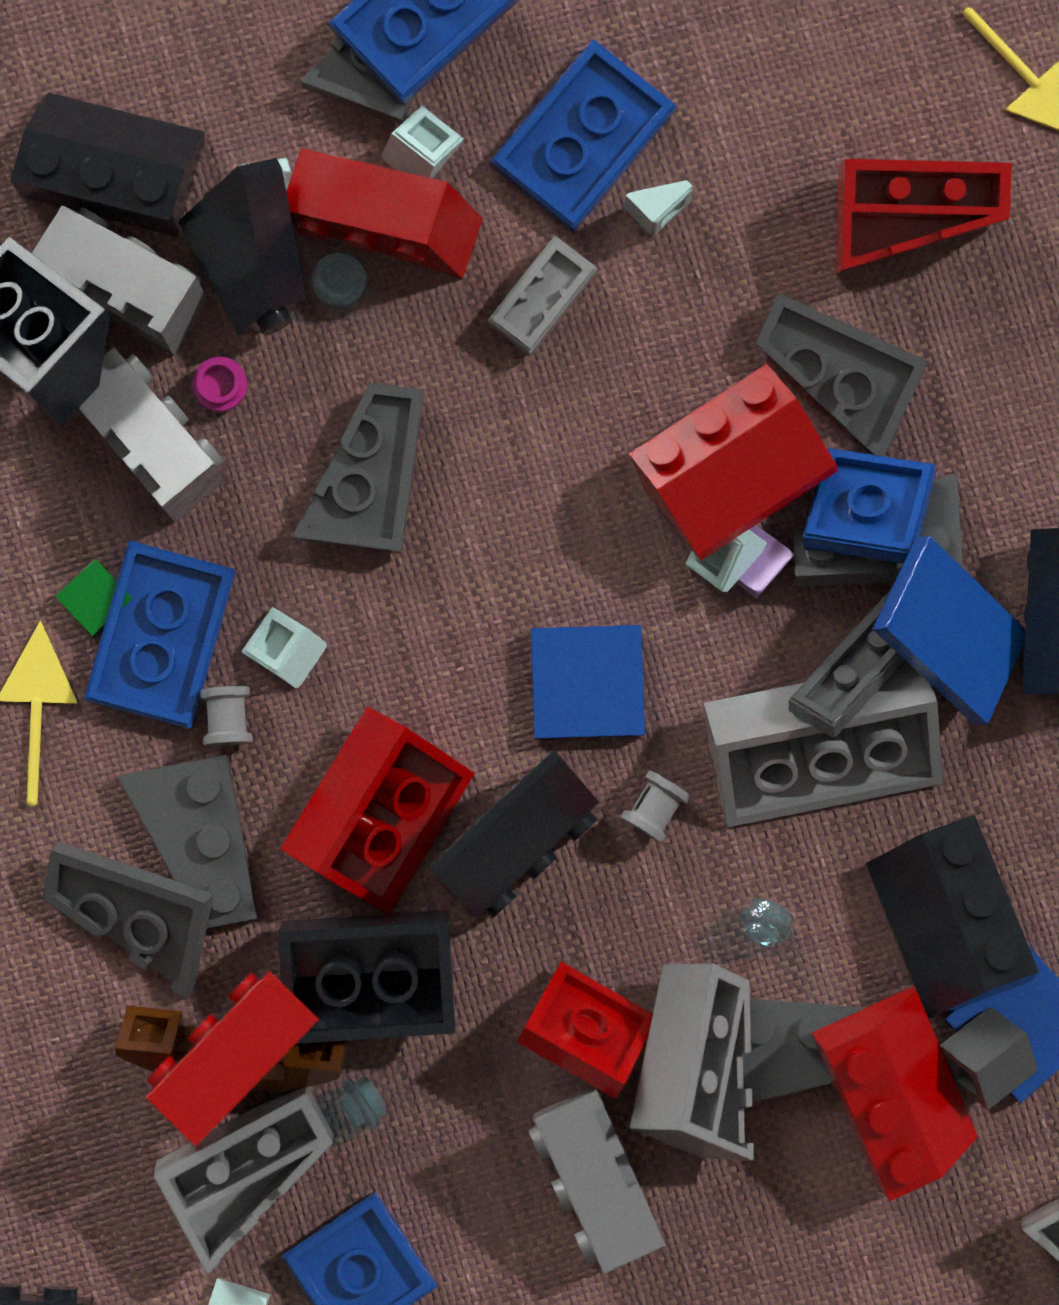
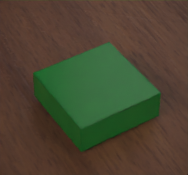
M95 559L55 597L95 638L104 630L117 581ZM127 592L122 608L133 599Z

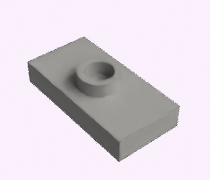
M554 236L488 319V325L531 357L594 278L598 268L558 237Z

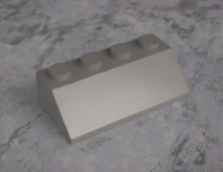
M904 662L835 738L789 712L788 700L803 683L703 703L709 747L727 828L943 784L937 699L931 684L908 662Z

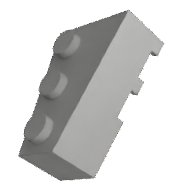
M62 205L32 254L103 307L110 314V318L174 356L208 302L200 285L202 280L185 267L177 263L172 264L155 255V251L140 240L130 235H127L125 239L108 230L109 224L88 209L81 207L79 212L76 213Z
M114 347L104 355L99 387L79 407V410L176 523L225 482L217 468L224 460L204 437L196 442L184 429L183 425L189 419L169 395L160 401L147 386L154 378L134 354L125 360Z
M663 964L630 1129L703 1159L754 1161L753 1143H745L744 1107H752V1089L743 1087V1053H751L749 980L715 964Z
M309 1087L291 1089L214 1129L196 1147L190 1142L156 1161L153 1176L207 1275L220 1263V1259L258 1223V1219L281 1195L283 1196L333 1144L332 1130Z
M588 1088L534 1113V1121L537 1126L529 1129V1134L541 1161L550 1157L553 1160L560 1178L551 1183L564 1212L575 1209L584 1230L574 1235L587 1264L590 1265L598 1261L605 1274L666 1246L596 1088Z

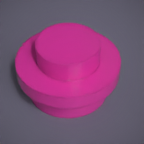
M213 357L201 363L196 369L192 379V389L196 399L203 407L215 412H225L237 407L244 399L247 392V378L241 366L234 360L226 357Z

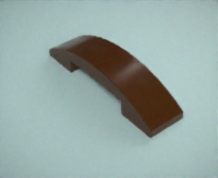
M127 1006L116 1042L115 1054L136 1066L154 1072L169 1056L178 1063L194 1047L187 1038L197 1027L184 1026L182 1011ZM348 1040L295 1044L250 1091L306 1088L339 1079Z

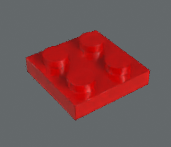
M561 961L516 1042L616 1099L649 1036L653 1014Z

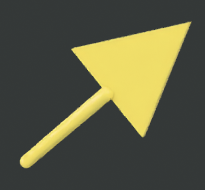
M965 8L963 11L964 17L1030 85L1005 111L1059 131V61L1038 79L972 8Z
M41 620L0 692V702L31 703L27 805L30 807H34L38 803L42 703L78 704Z

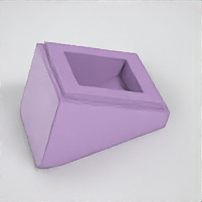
M755 525L749 530L766 541L767 545L762 554L736 583L757 599L795 554Z

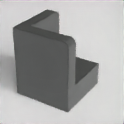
M993 1008L983 1011L940 1045L956 1086L987 1110L1037 1071L1028 1034Z

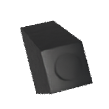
M277 158L237 166L188 211L178 223L237 335L261 330L265 336L273 334L292 322L290 314L305 302L307 297L282 167Z

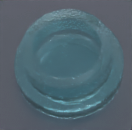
M333 253L322 258L315 266L312 274V285L316 296L324 304L334 308H345L355 304L363 296L367 285V278L362 264L355 257L345 253Z
M754 898L749 907L741 910L738 917L740 922L746 926L744 933L752 940L766 946H775L776 941L788 942L793 933L790 927L793 915L782 906L766 899Z
M366 1076L356 1082L352 1079L343 1082L342 1089L345 1095L339 1098L338 1101L351 1124L355 1128L363 1124L369 1131L378 1128V1120L388 1115V1110L372 1082Z

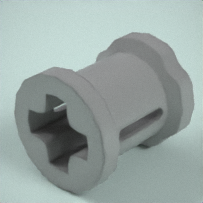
M225 686L200 690L201 699L207 701L208 734L203 737L204 746H233L253 743L252 733L247 732L245 712V699L250 696V687Z
M649 770L645 776L648 782L631 811L624 810L620 818L641 833L662 844L666 837L663 832L679 804H686L691 796L674 783Z

